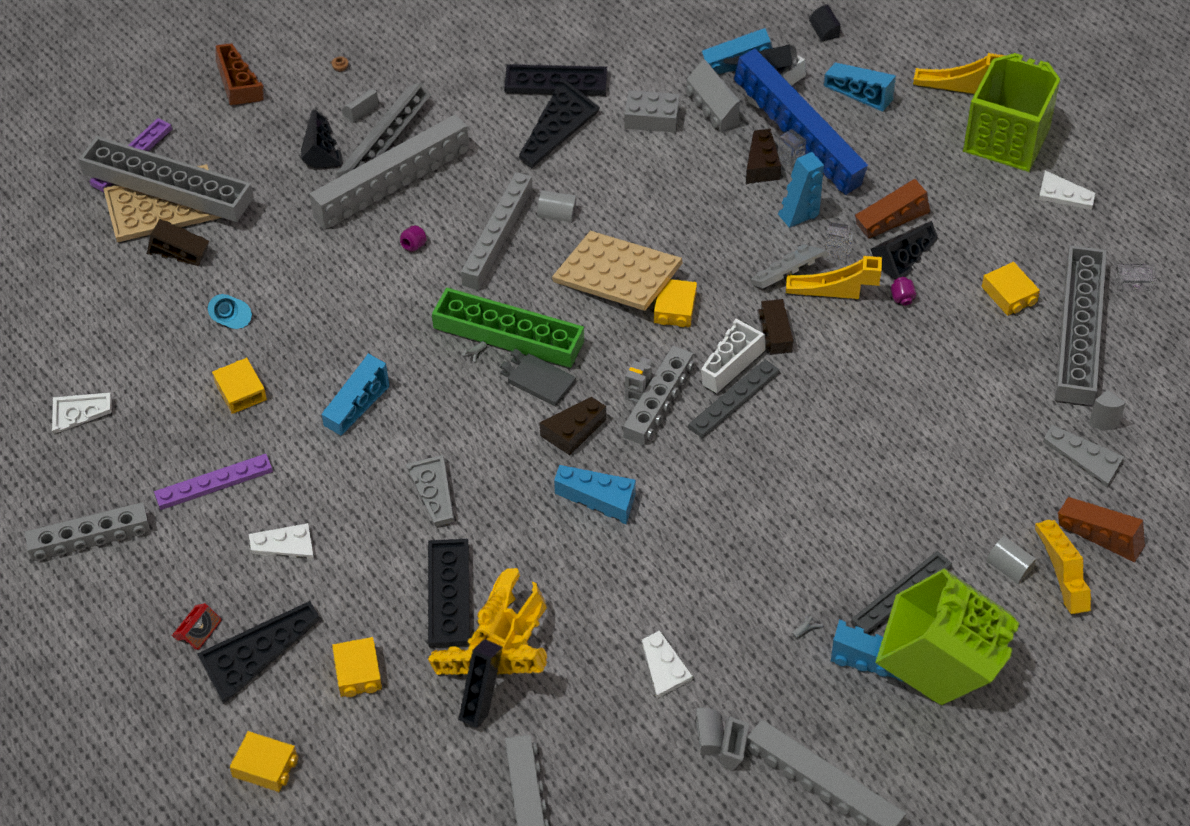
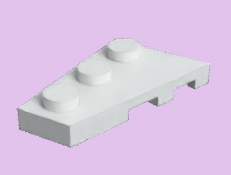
M1045 171L1039 200L1092 210L1095 197L1094 192Z
M111 393L53 397V434L112 413Z
M308 523L249 534L252 554L268 556L289 555L291 558L300 556L314 559Z
M660 631L642 639V646L657 699L692 681V675Z

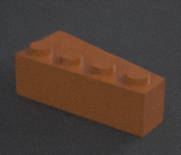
M232 43L215 45L216 63L229 104L237 105L263 101V84L258 82L257 76L254 72L250 71L248 64L244 63L242 56Z
M913 179L855 215L857 226L869 239L930 213L927 192L916 179Z
M1071 497L1066 499L1058 512L1059 526L1134 563L1145 547L1142 519Z

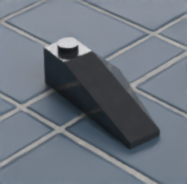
M790 44L758 51L776 70L787 72L797 65V49ZM740 56L723 60L728 65L737 66Z
M315 109L310 114L301 147V159L305 164L311 165L314 168L340 166L342 164L341 152L335 149L334 145L337 142L330 135L332 129L328 119Z
M929 221L871 248L873 257H882L881 269L892 278L897 279L909 274L913 270L912 265L921 260V254L929 250L938 236L933 222Z

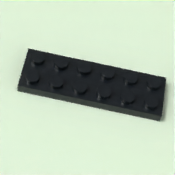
M507 64L504 93L553 94L560 79L563 78L584 95H606L607 67Z
M468 539L428 540V646H467L470 639Z

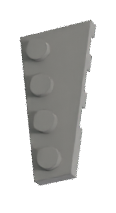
M806 244L801 245L796 251L786 254L783 259L772 263L769 268L758 272L750 280L753 286L765 288L783 279L784 274L798 272V267L806 264L810 266L815 263V259L828 257V252L826 249Z
M1051 425L1043 439V443L1060 455L1068 457L1074 465L1082 467L1087 471L1088 475L1099 479L1105 487H1108L1124 458L1120 454L1054 425Z
M440 455L406 464L435 526L455 522L444 456Z

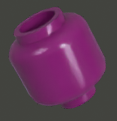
M416 225L410 226L400 235L401 246L411 252L421 248L427 240L424 230Z
M907 277L895 279L890 287L894 302L903 306L911 304L912 300L917 296L913 281L907 279Z

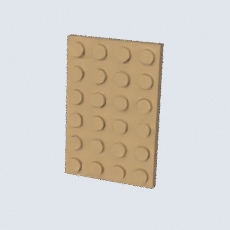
M206 164V165L197 166V167H200V168L209 170L207 164ZM116 185L103 188L117 243L150 235L159 219L168 221L177 227H185L222 218L123 186Z
M590 231L555 272L552 279L555 283L646 311L683 264L681 257Z

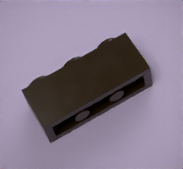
M783 299L761 301V309H758V318L763 322L761 323V331L766 335L765 348H769L770 355L792 353L793 338Z

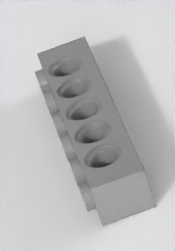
M676 346L671 347L625 422L623 438L641 445H645L648 439L651 440L654 428L660 425L663 413L668 412L672 398L675 399L677 397L680 385H684L687 373L692 372L695 362L693 361L692 352Z
M142 502L25 531V538L31 560L41 561L48 557L61 556L68 552L81 551L88 547L101 546L116 540L121 541L127 537L141 536L151 532L147 512Z

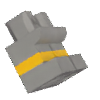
M642 357L640 362L634 361L625 375L626 400L638 403L652 379V360Z

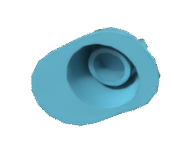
M216 295L208 304L209 316L217 323L227 327L240 329L247 326L251 320L252 313L248 304L230 295Z

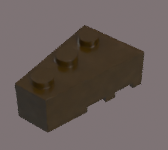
M771 128L754 130L746 169V184L780 180L781 163Z
M159 219L150 234L146 254L152 255V253L162 255L161 257L165 259L169 256L178 258V262L199 266L207 252L209 241L168 221Z
M589 397L539 422L540 436L568 455H571L607 420L606 406L595 398Z

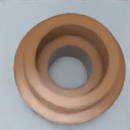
M336 57L332 60V67L336 71H344L348 67V60L345 57Z

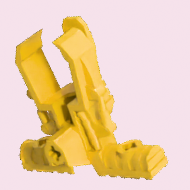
M518 568L504 570L494 583L487 603L477 614L479 626L473 633L472 638L468 640L469 648L461 650L458 647L452 646L448 650L432 651L428 661L436 675L468 674L472 650L483 639L503 646L497 675L543 672L547 664L546 651L544 648H532L527 642L534 627L540 625L538 620L547 609L545 599L537 583L532 582V594L518 614H516L508 606L516 600L512 589L520 577Z

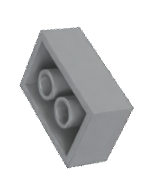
M629 90L625 109V129L676 133L680 94Z

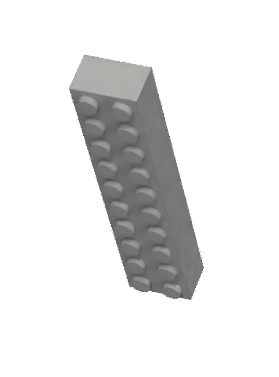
M453 115L309 193L313 218L326 230L329 227L335 226L338 222L351 217L358 211L364 210L367 206L380 201L385 196L393 194L396 190L409 185L414 180L422 178L432 170H436L443 164L469 151L467 125L456 115Z
M99 136L95 137L79 158L84 175L238 222L254 199L251 183Z
M1069 246L1065 268L1054 398L1056 401L1092 406L1094 404L1098 381L1107 250Z

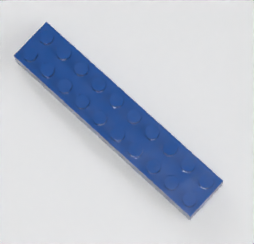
M755 48L740 56L734 77L735 82L746 91L749 97H752L757 105L768 114L771 120L775 121L780 129L790 137L793 143L798 145L805 155L810 152L815 154L824 165L823 173L836 185L838 190L847 195L860 187L868 164Z

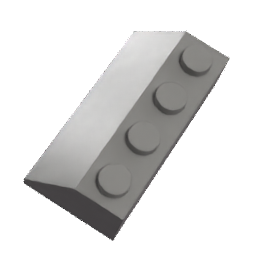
M702 60L687 78L685 90L687 95L694 99L696 106L703 110L705 117H708L715 128L717 127L722 133L739 126L740 101L707 61Z

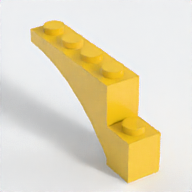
M988 53L986 57L973 63L948 69L916 68L913 85L975 94L992 60L1005 55Z
M863 256V259L847 267L826 273L787 275L786 293L859 299L861 285H880L882 257Z
M1044 520L1043 522L1035 523V530L1041 538L1053 564L1065 607L1070 614L1091 611V589L1083 580V557L1055 520Z

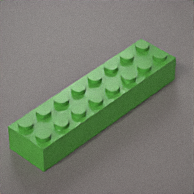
M447 287L432 312L434 329L479 342L484 341L486 344L510 351L517 349L524 355L531 354L541 360L569 368L572 367L585 341L584 326Z

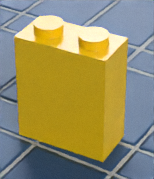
M1011 262L983 276L982 288L1007 316L1018 313L1023 308L1033 306L1038 302L1039 288L1015 262Z
M670 279L657 295L654 323L691 327L697 294V282Z
M248 358L212 371L215 385L231 414L267 400L265 389Z
M373 637L332 644L341 697H353L360 693H374L377 690H382Z
M248 731L230 765V771L234 778L280 792L282 786H285L289 780L291 768H294L297 764L298 755L293 745Z

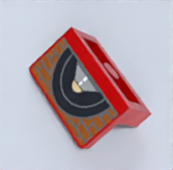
M206 603L195 605L172 636L177 641L186 640L197 650L217 627L221 618Z

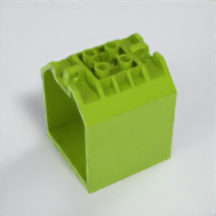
M1013 53L993 59L970 104L963 152L1030 172L1051 127L1060 78L1048 62L1040 60L1039 64L1035 65L1036 60L1029 58L1025 62L1022 61L1024 55Z
M944 568L896 595L875 663L939 705H944L993 681L1011 656L1012 649L1008 647V643L1012 641L1014 633L1017 632L1019 622L1008 610Z

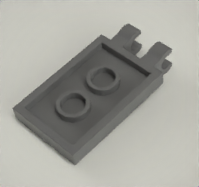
M514 349L510 355L513 356L511 362L519 366L514 369L506 361L500 366L503 369L500 374L508 377L509 384L555 407L576 382L575 376L531 354L525 357L517 349Z

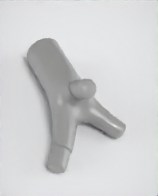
M482 341L472 349L464 350L462 357L472 355L473 362L476 363L478 353L485 349L487 344Z
M805 616L804 622L791 634L797 639L810 629L823 628V624L811 623L813 617Z

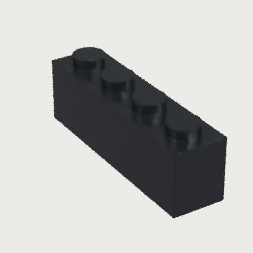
M483 639L472 650L458 718L459 721L477 728L488 717L503 646Z

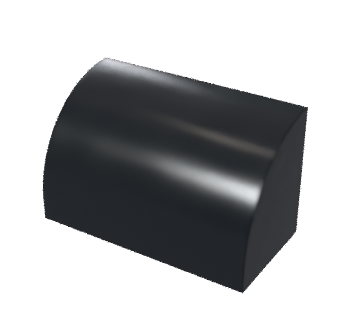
M826 4L817 8L811 14L809 22L821 42L839 38L841 24L830 6Z

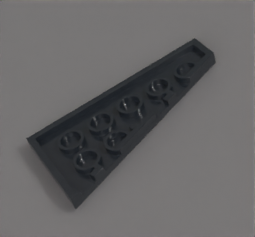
M561 78L550 101H548L538 119V123L533 128L529 139H527L522 148L519 159L530 168H533L598 113L600 107Z
M311 601L197 653L223 705L320 620Z

